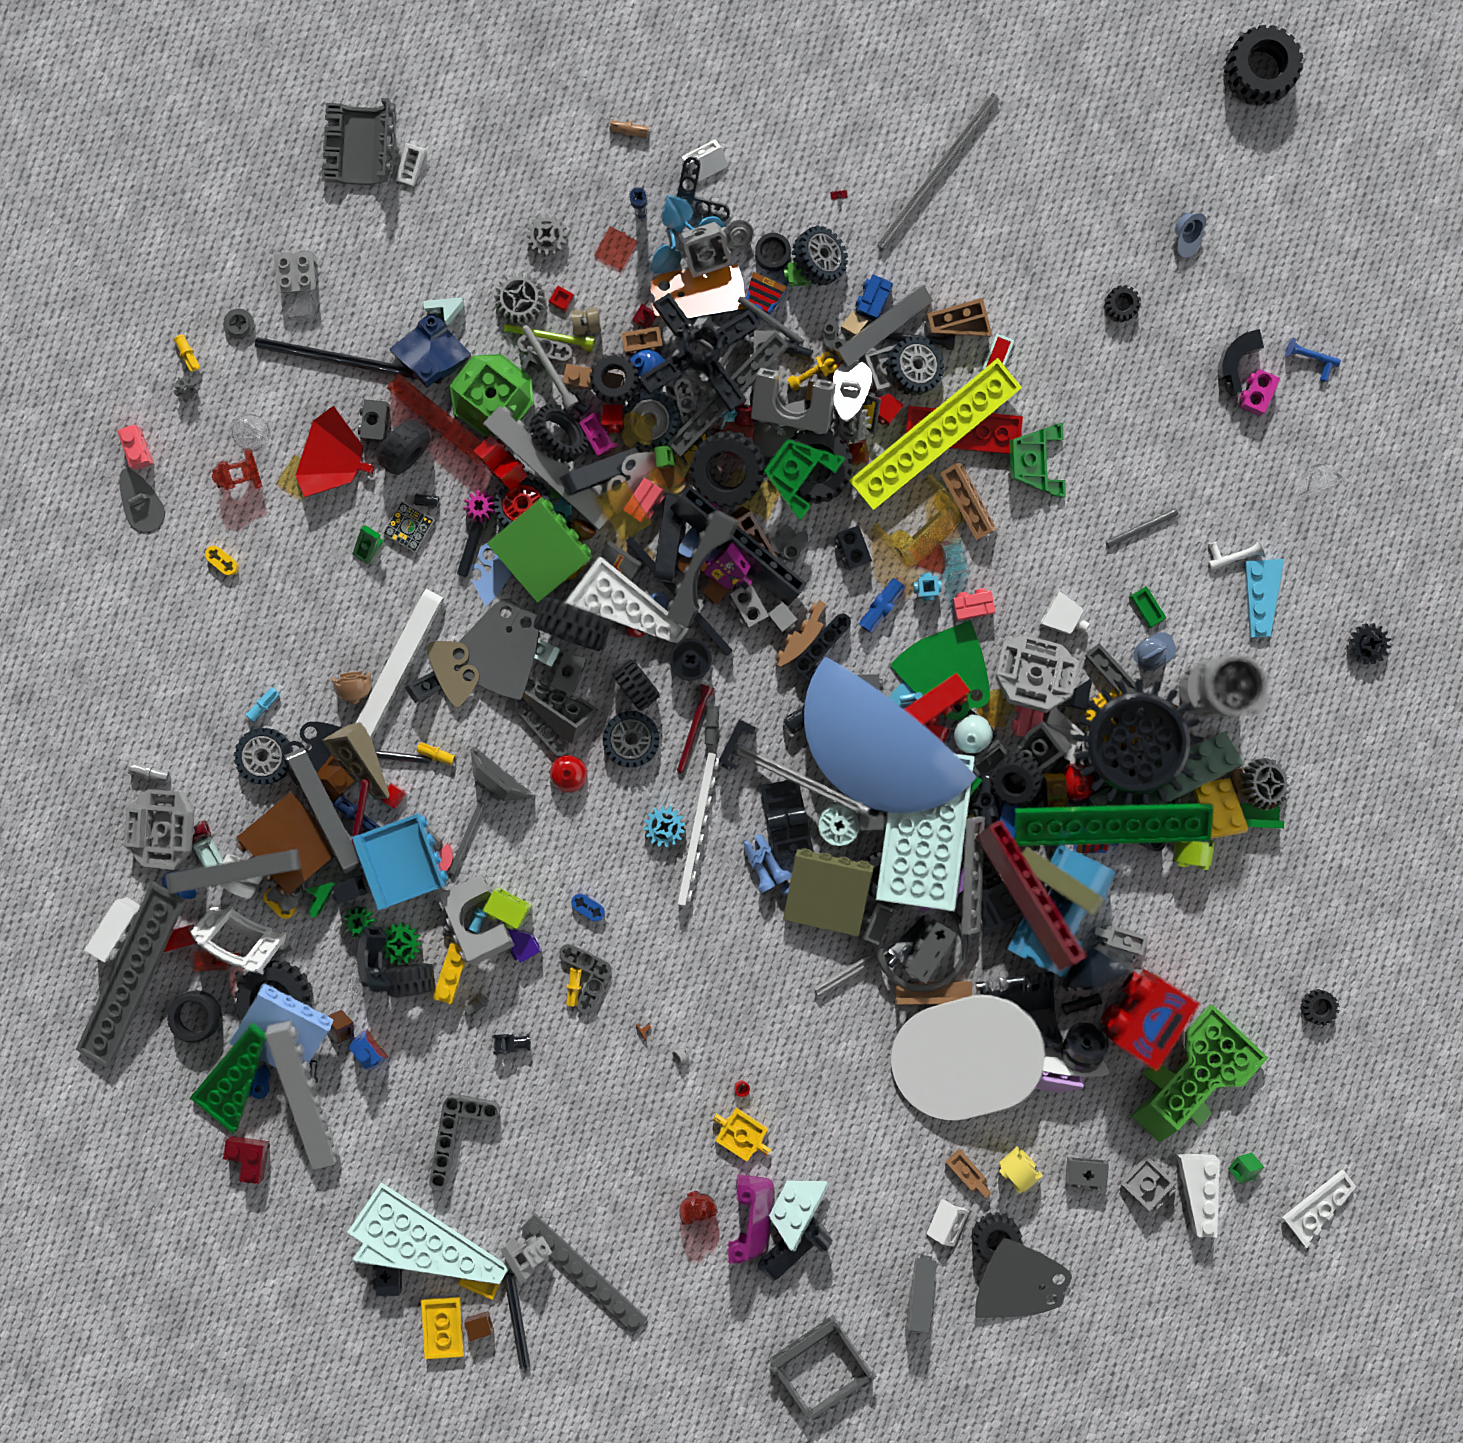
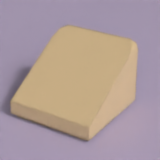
M852 311L841 327L854 337L868 324V320Z

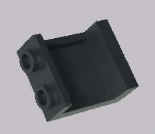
M740 719L738 720L718 760L722 762L721 767L729 771L732 768H737V765L729 762L728 758L742 730L753 735L757 727Z

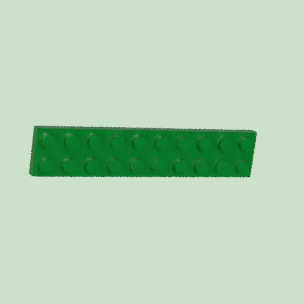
M1212 803L1015 809L1014 841L1017 846L1211 841L1214 807Z

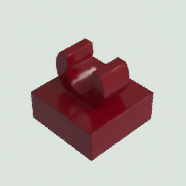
M641 304L632 321L647 329L651 328L658 316L654 314L652 309Z

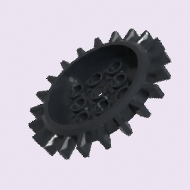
M1136 679L1135 692L1127 693L1125 683L1118 681L1117 688L1120 695L1114 698L1111 697L1108 690L1105 688L1101 689V696L1106 700V703L1101 708L1095 702L1088 701L1086 703L1088 708L1096 713L1092 720H1088L1085 717L1077 718L1080 724L1088 726L1087 735L1075 734L1072 739L1078 742H1086L1085 751H1078L1073 754L1075 759L1088 757L1091 765L1079 772L1081 776H1088L1093 771L1099 776L1090 788L1096 791L1104 783L1110 785L1111 788L1106 795V799L1109 801L1115 798L1118 790L1125 792L1124 806L1131 805L1133 794H1141L1142 805H1149L1148 793L1154 791L1157 792L1158 798L1162 802H1166L1167 795L1163 787L1171 784L1174 790L1182 792L1183 788L1175 778L1180 772L1186 777L1194 778L1195 774L1193 771L1184 767L1187 759L1194 761L1202 760L1201 755L1189 752L1190 743L1204 742V737L1197 735L1190 737L1188 731L1189 727L1198 725L1200 720L1192 718L1185 722L1182 717V713L1189 710L1192 706L1190 702L1182 703L1176 709L1171 703L1176 698L1178 691L1172 689L1166 698L1163 699L1158 696L1161 689V682L1155 681L1152 685L1150 694L1143 693L1142 679ZM1140 708L1144 710L1142 716H1139L1137 713ZM1116 717L1118 722L1113 725L1111 719ZM1157 717L1161 718L1160 724L1155 723ZM1130 726L1135 727V731L1133 733L1129 732ZM1149 734L1152 735L1150 742L1146 740V736ZM1104 735L1109 736V740L1107 742H1104L1102 740V737ZM1135 737H1139L1142 740V745L1139 748L1132 746V740ZM1122 743L1126 744L1125 750L1120 749ZM1166 743L1170 745V748L1168 750H1164L1163 748L1164 744ZM1139 752H1142L1144 754L1142 759H1138L1137 754ZM1159 760L1161 766L1156 768L1154 764ZM1117 761V766L1112 768L1111 762ZM1130 769L1135 771L1133 776L1128 775Z

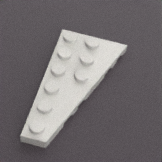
M602 557L596 560L566 600V603L674 644L680 642L689 629L667 618V610Z

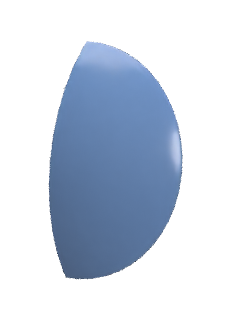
M826 656L817 667L807 690L804 707V727L810 751L817 765L839 791L849 798L876 810L893 813H913L928 810L950 801L969 787L977 778L944 743L904 709L848 669Z

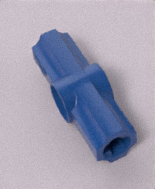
M892 578L881 594L879 593L869 606L870 609L860 620L859 625L872 634L881 620L891 611L895 605L894 602L902 594L905 586Z

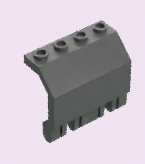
M381 98L383 106L377 108L350 107L341 103H326L325 120L339 122V126L324 127L323 158L337 160V164L322 165V170L324 171H322L321 180L323 182L375 186L388 181V176L392 174V164L389 163V159L393 155V144H390L391 136H394L392 117H395V106L392 105L389 98Z

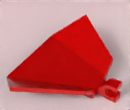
M334 405L313 420L296 472V478L304 497L352 483L359 470L373 474L375 468L371 464L362 462L364 446Z

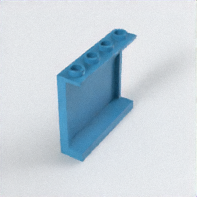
M416 813L415 815L352 837L378 911L447 885V873L441 869L440 863L442 860L440 854L434 850L435 840L426 828L428 826L426 816H422L421 813Z

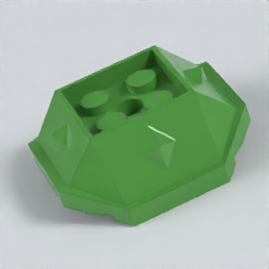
M502 354L472 356L450 385L454 415L484 438H488L490 435L492 437L496 436L483 423L499 406L501 408L505 406L513 413L511 417L517 422L518 420L521 421L534 405L532 378ZM490 390L496 391L494 398L487 397V393Z

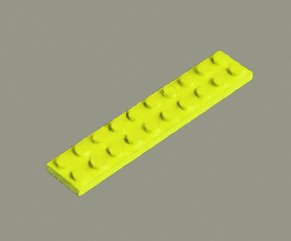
M997 358L849 480L850 484L868 506L875 510L1021 390L1022 387Z

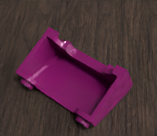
M737 1174V1200L743 1205L751 1206L747 1233H740L736 1240L729 1241L728 1263L741 1264L766 1252L771 1221L769 1214L772 1211L774 1197L773 1181L766 1177Z

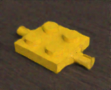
M737 1107L726 1119L717 1113L712 1120L721 1125V1130L715 1138L716 1142L745 1161H748L757 1150L768 1156L771 1149L762 1144L763 1137L768 1131L766 1126Z

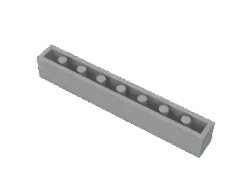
M499 406L483 424L599 530L615 513L611 510L613 506L606 499L604 501L600 500L597 497L599 493L593 487L568 496L559 478L569 473L571 467L566 462L554 461L553 455L550 458L547 457L546 450L542 453L540 451L542 446L535 445L537 439H532L531 435L526 431L528 427L520 420L516 422L511 417L513 413L505 406L503 408Z
M291 1020L270 1025L265 1036L312 1170L335 1165L336 1158L339 1156L338 1146L334 1145L332 1129L327 1126V1114L325 1111H322L320 1095L316 1094V1082L310 1076L309 1062L304 1059V1047L302 1044H299L297 1027H293Z

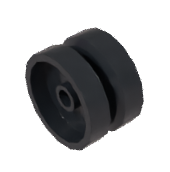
M693 638L683 639L678 642L671 650L669 658L670 666L674 673L682 680L690 682L705 677L712 664L711 652L707 645ZM689 657L694 658L695 662L693 664L687 662Z
M1088 1022L1077 1023L1066 1034L1060 1051L1061 1057L1065 1064L1074 1071L1080 1073L1093 1072L1101 1065L1108 1051V1037L1097 1025Z

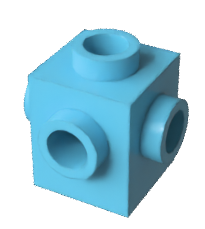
M932 573L921 574V577H918L916 582L913 583L914 594H917V597L922 598L923 601H933L934 597L939 596V592L942 591L941 581H938V576H932ZM924 585H929L930 590L928 592L923 590Z

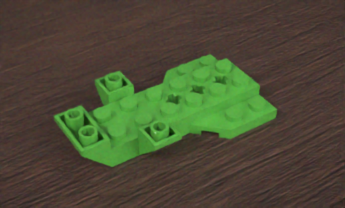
M1209 1004L1184 1032L1186 1057L1173 1072L1161 1064L1158 1070L1148 1066L1142 1073L1158 1089L1146 1102L1143 1101L1131 1114V1117L1159 1143L1179 1131L1188 1119L1200 1127L1211 1114L1204 1101L1216 1087L1244 1086L1268 1059L1252 1041L1212 1004ZM1223 1041H1228L1226 1043L1228 1045L1227 1048L1222 1047ZM1211 1055H1212V1056L1215 1055V1057H1214L1215 1062H1214V1063L1209 1061V1060H1210L1209 1058H1210ZM1198 1070H1203L1201 1072L1203 1074L1202 1077L1197 1076Z

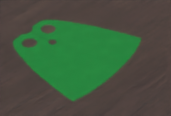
M971 620L920 639L902 652L890 664L915 693L920 692L922 696L957 673L970 689L969 699L962 704V710L959 713L950 712L945 716L951 720H960L967 716L968 711L972 708H981L989 702L990 686L986 664ZM978 689L982 692L983 697L980 701L971 699L970 694L973 690Z

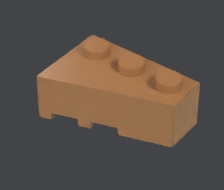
M983 298L924 315L929 334L992 336Z

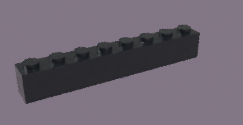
M689 485L670 506L673 512L700 534L706 531L708 527L706 522L710 514L719 511ZM737 526L732 539L717 547L722 551L731 542L734 543L751 566L747 573L787 606L801 594L807 585L805 581L739 526Z

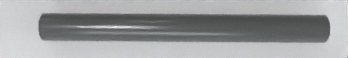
M742 295L738 298L737 302L793 342H797L798 345L801 344L803 339Z
M1174 508L1106 540L1108 547H1112L1177 516L1178 511Z
M478 802L448 872L456 874L485 808V803Z

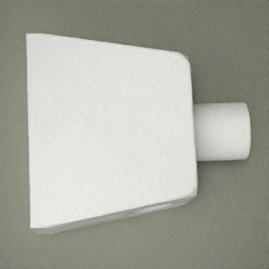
M1059 591L1055 594L1039 625L1069 635L1073 632L1074 628L1084 633L1089 623L1080 618L1084 610Z

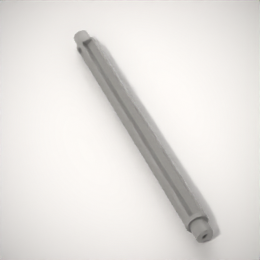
M735 744L732 750L735 755L855 811L857 814L861 813L867 816L870 810L863 803H859L808 777L802 776L742 745Z

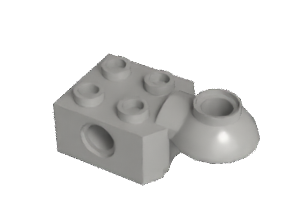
M739 219L721 228L716 222L678 234L692 277L694 278L729 266L731 261L729 248L737 250L748 246L754 236L752 225L745 220Z

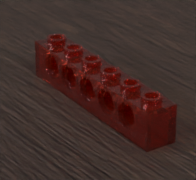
M398 373L387 386V390L475 463L479 464L481 460L474 450L482 442Z

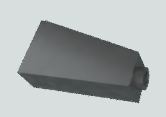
M920 1255V1258H915L905 1330L929 1333L937 1264V1261L932 1260V1256Z

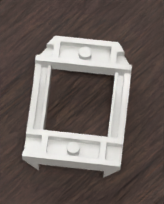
M233 906L221 910L219 907L210 908L191 931L193 938L214 956L229 964L259 974H263V968L278 949L283 950L286 939V932H273L272 928L257 924L240 915L233 909ZM225 923L237 932L257 942L245 958L231 954L211 942L212 938Z

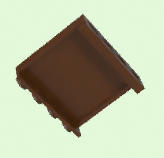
M291 792L236 837L237 843L235 845L242 853L246 852L250 858L298 849L301 869L264 876L267 881L270 882L272 880L275 883V889L281 896L285 894L287 898L334 857L315 818Z

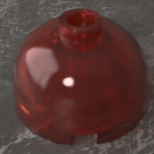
M698 1191L688 1193L687 1198L681 1202L679 1207L682 1225L693 1224L692 1220L703 1221L719 1213L714 1199L708 1194H699Z

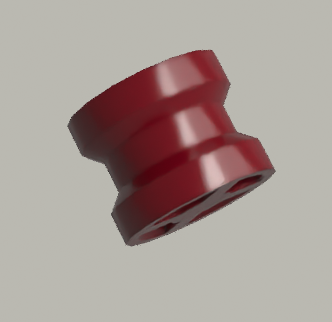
M743 404L735 409L737 415L734 418V422L736 424H753L751 405Z

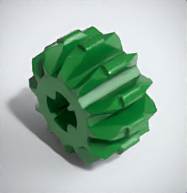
M356 906L355 911L349 909V915H344L343 917L348 921L343 923V926L349 927L345 932L348 934L353 931L352 938H355L357 934L360 937L362 926H374L370 923L375 922L376 918L370 919L373 911L366 914L367 907H363L361 910L359 906ZM361 918L363 925L358 927L356 920Z

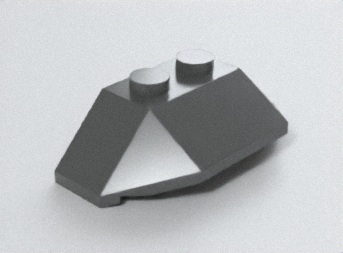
M472 747L473 777L477 779L475 783L482 789L488 788L491 791L490 795L497 801L533 798L534 794L478 748Z

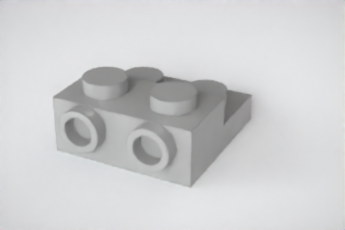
M894 346L865 353L858 359V362L868 366L872 373L871 393H878L894 387L892 385L894 380H889L888 378L890 372H886L888 367L886 360L889 359L887 356Z
M1147 1155L1121 1182L1150 1212L1152 1210L1156 1212L1164 1204L1161 1200L1166 1195L1170 1197L1177 1190L1174 1187L1177 1183Z

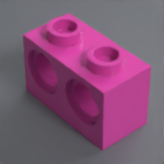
M1261 369L1251 373L1246 382L1249 384L1246 391L1243 390L1240 395L1239 401L1241 403L1239 407L1255 415H1263L1267 410L1280 378ZM1258 379L1265 382L1264 388L1259 386ZM1251 396L1257 399V405L1251 403Z

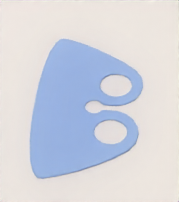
M484 544L480 548L479 559L483 564L490 565L491 571L487 572L479 564H473L470 568V571L474 568L481 571V578L477 581L472 580L485 606L497 596L512 574L496 554L492 560H486L483 557L484 550L490 548L488 544Z

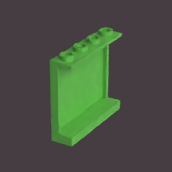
M543 497L487 543L537 603L592 557L589 547L586 544L582 545L578 540L579 536L577 533L565 525V519L560 514L557 515L553 510L554 507L547 499L544 500Z

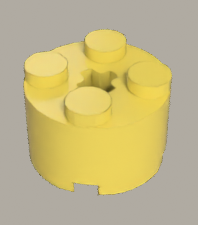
M1015 1147L999 1161L1000 1173L1005 1179H1011L1014 1183L1013 1187L1019 1194L1026 1192L1043 1177L1040 1170L1036 1172L1034 1169L1036 1164L1022 1149L1019 1151V1147Z

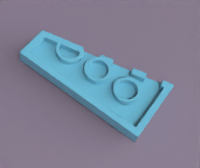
M1284 559L1246 561L1244 564L1250 638L1270 637Z

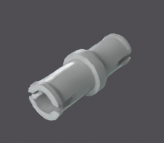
M131 762L128 767V774L144 777L145 780L152 779L164 783L168 782L169 771L159 770L151 765L144 766Z

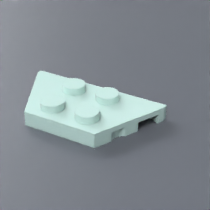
M787 1181L769 1217L792 1251L796 1250L829 1186L828 1182Z

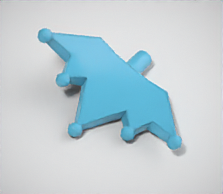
M559 496V504L554 503L553 510L554 512L560 511L565 513V519L569 520L568 515L571 514L572 505H569L567 501L564 503L562 497Z

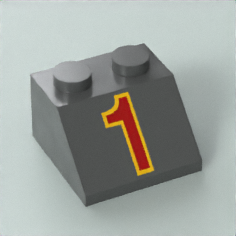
M611 541L608 542L600 556L631 582H633L643 568L638 560Z

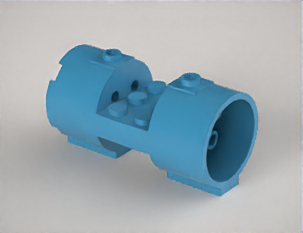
M1058 845L1050 862L1107 899L1108 889L1116 872L1073 850ZM1052 888L1048 896L1074 936L1078 932L1079 923L1087 911ZM1024 915L1008 950L1049 971L1066 977L1071 966L1061 972L1058 971ZM1076 939V941L1082 949L1083 943Z

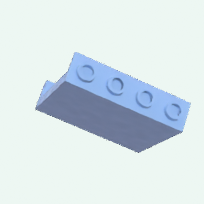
M263 984L258 996L239 1027L235 1030L229 1044L234 1045L252 1023L266 1033L268 1026L291 1020L293 1027H297L299 1044H302L304 1047V1059L310 1062L329 1032L333 1019L277 991L275 988ZM266 1040L260 1060L276 1067L268 1041Z

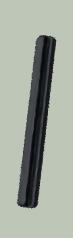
M512 1272L505 1274L504 1280L520 1369H527L530 1367V1359L516 1278Z

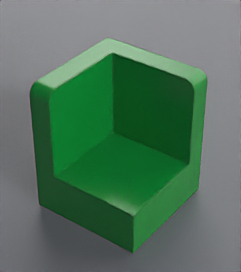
M1251 1152L1238 1156L1229 1166L1228 1170L1241 1184L1254 1180L1264 1169V1166Z

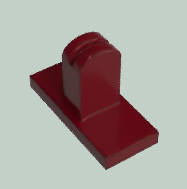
M838 189L837 191L830 192L831 200L848 198L847 190Z

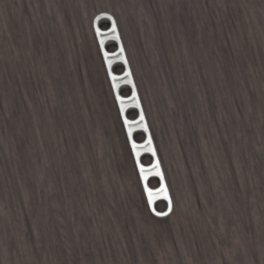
M428 589L423 592L356 723L361 722L366 728L371 740L379 727L378 724L381 723L388 709L387 707L390 706L397 692L396 690H398L405 677V673H407L414 659L413 656L416 655L423 642L422 639L425 638L432 624L431 622L434 621L441 607L439 605H442L444 601L443 597Z

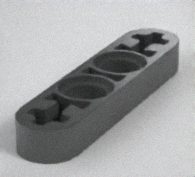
M524 698L515 699V710L550 750L557 756L566 755L569 752L568 742L559 736L557 742L565 744V751L557 752V745L555 743L550 745L549 742L553 741L558 734L553 730V736L550 739H546L543 736V730L551 727L542 718L538 724H532L530 716L537 712L532 710L525 716L524 713L527 711L524 708H518L520 705L518 701H525ZM526 703L527 708L531 709V706Z

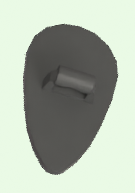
M128 468L123 469L120 474L119 488L124 511L129 523L133 528L142 532L156 530L164 521L165 509L163 503L143 477Z

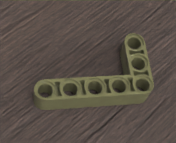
M1025 848L1022 854L1038 879L1093 916L1096 915L1105 902V898L1032 849Z

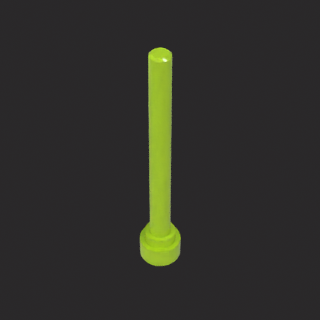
M504 325L505 332L525 335L521 326ZM531 329L535 337L579 345L585 351L593 352L594 336L587 335V337L578 338Z

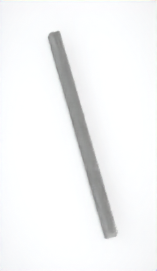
M995 93L990 94L989 98L984 102L985 104L977 111L976 115H974L975 117L971 119L972 121L964 128L963 132H961L962 134L958 136L959 138L951 145L950 149H948L949 151L945 153L946 155H944L939 164L935 166L936 168H934L933 172L921 185L922 187L918 189L910 202H908L909 204L905 206L897 219H895L896 221L892 223L887 232H885L886 234L882 236L883 238L879 240L877 245L883 251L884 249L886 250L887 245L889 246L890 244L889 241L892 242L897 232L899 233L900 228L902 229L910 215L912 216L913 211L915 212L919 204L922 203L923 198L925 199L933 185L936 184V181L938 182L946 168L949 167L959 151L962 150L982 121L985 120L989 112L995 107V104L998 103L999 98Z

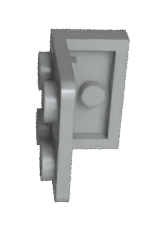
M304 250L299 253L283 252L274 255L276 286L279 293L314 291L316 289L314 265H318L317 257L312 251Z

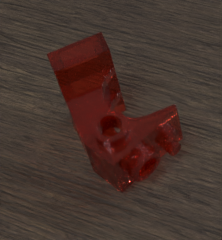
M250 447L242 449L245 459L231 464L227 460L216 463L217 466L212 469V479L218 488L224 487V490L235 488V484L252 480L255 489L263 487ZM240 467L243 476L232 479L229 470Z

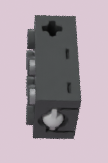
M935 919L926 922L923 927L924 934L921 938H917L913 945L914 950L911 954H908L903 966L911 978H918L924 983L928 982L957 935L953 930ZM939 931L941 935H936L935 932Z

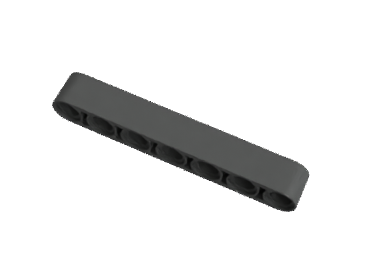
M302 747L285 755L286 763L342 873L345 875L362 867L359 856L304 748Z
M298 849L170 873L166 874L165 877L168 893L171 894L301 869Z

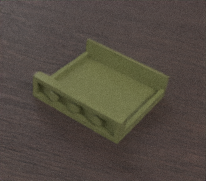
M809 849L797 850L783 920L859 936L873 865L865 861L854 862L846 857H831L828 853H812Z

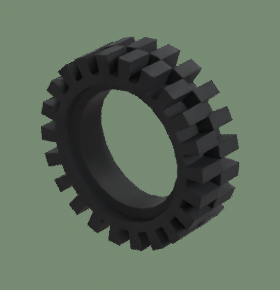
M551 403L550 405L542 406L531 418L529 426H531L529 432L533 433L531 438L537 439L535 445H541L540 451L543 453L546 450L547 457L550 458L553 455V460H560V463L565 461L567 463L573 462L588 447L587 442L589 440L581 425H579L581 420L579 418L575 419L573 412L569 414L568 409L565 410L563 408L562 410L561 405L555 407V404ZM546 421L556 423L564 429L572 445L568 446L558 441L550 433Z

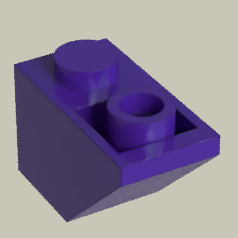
M507 928L514 943L510 953L515 961L518 960L521 963L542 950L533 933L516 928L513 930Z

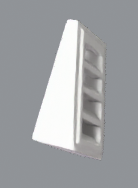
M408 143L405 144L396 181L415 186L426 149ZM410 151L419 153L418 157L410 155ZM410 158L412 160H415L416 165L407 162V159ZM405 165L414 168V172L404 169ZM402 174L411 175L412 179L402 177Z

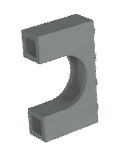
M764 368L759 370L756 375L751 418L762 423L772 422L777 426H792L796 430H811L816 434L827 433L831 424L837 383L818 379L813 387L810 408L803 412H792L786 409L778 399L777 390L780 372Z
M482 874L439 894L442 900L439 902L443 912L448 914V918H446L447 923L456 933L453 935L454 940L458 946L461 945L463 950L460 952L462 959L472 967L514 946L511 936L503 924L485 933L476 935L470 934L465 930L464 919L468 910L474 905L490 898L492 894Z

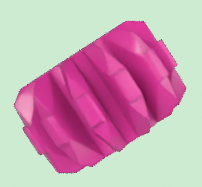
M476 490L475 497L470 493L469 497L471 500H464L469 506H465L463 509L464 511H469L466 515L468 518L473 516V522H476L479 518L480 522L484 523V517L491 520L488 514L496 513L491 509L495 507L494 502H491L494 498L493 496L487 497L488 493L486 491L481 495L480 491ZM477 503H480L482 505L483 510L480 511L478 509L476 511V509L478 508Z

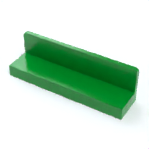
M1239 803L1247 827L1284 829V821H1280V806H1276L1274 809L1262 810L1260 808H1253V805L1247 803Z

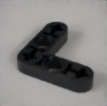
M695 156L688 157L683 163L677 197L683 200L686 199L689 204H693V201H696L692 216L704 219L711 217L712 205H715L714 210L717 211L724 208V212L727 215L720 218L719 213L713 212V217L721 219L722 222L726 221L730 216V208L726 204L695 197L701 162ZM692 160L697 165V168H694L692 171V175H696V178L685 176V172L688 174L690 171L687 163H690ZM689 179L693 182L694 187L692 190H686L683 187L684 180ZM700 203H705L708 206L707 213L702 214L698 211Z

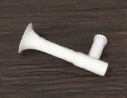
M1259 539L1251 548L1221 557L1217 541L1208 544L1214 560L1209 562L1211 570L1251 555H1262L1265 558L1264 549Z

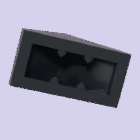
M1091 679L1075 688L1071 698L1060 705L1081 710L1087 709L1086 703L1089 701L1092 686Z

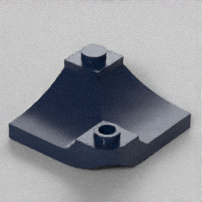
M429 314L421 319L413 331L390 348V352L426 388L439 378L443 380L471 358V353L448 330L445 323L434 314ZM431 321H434V322H435V323L432 324V325L428 324V323L431 322Z

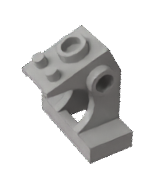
M535 1235L527 1239L525 1244L521 1246L513 1238L500 1249L520 1283L525 1281L534 1272V1267L548 1261V1256L552 1253L543 1236L536 1238Z

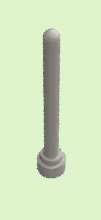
M525 325L522 330L562 395V405L565 410L575 406L579 402L576 396L567 391L529 326Z

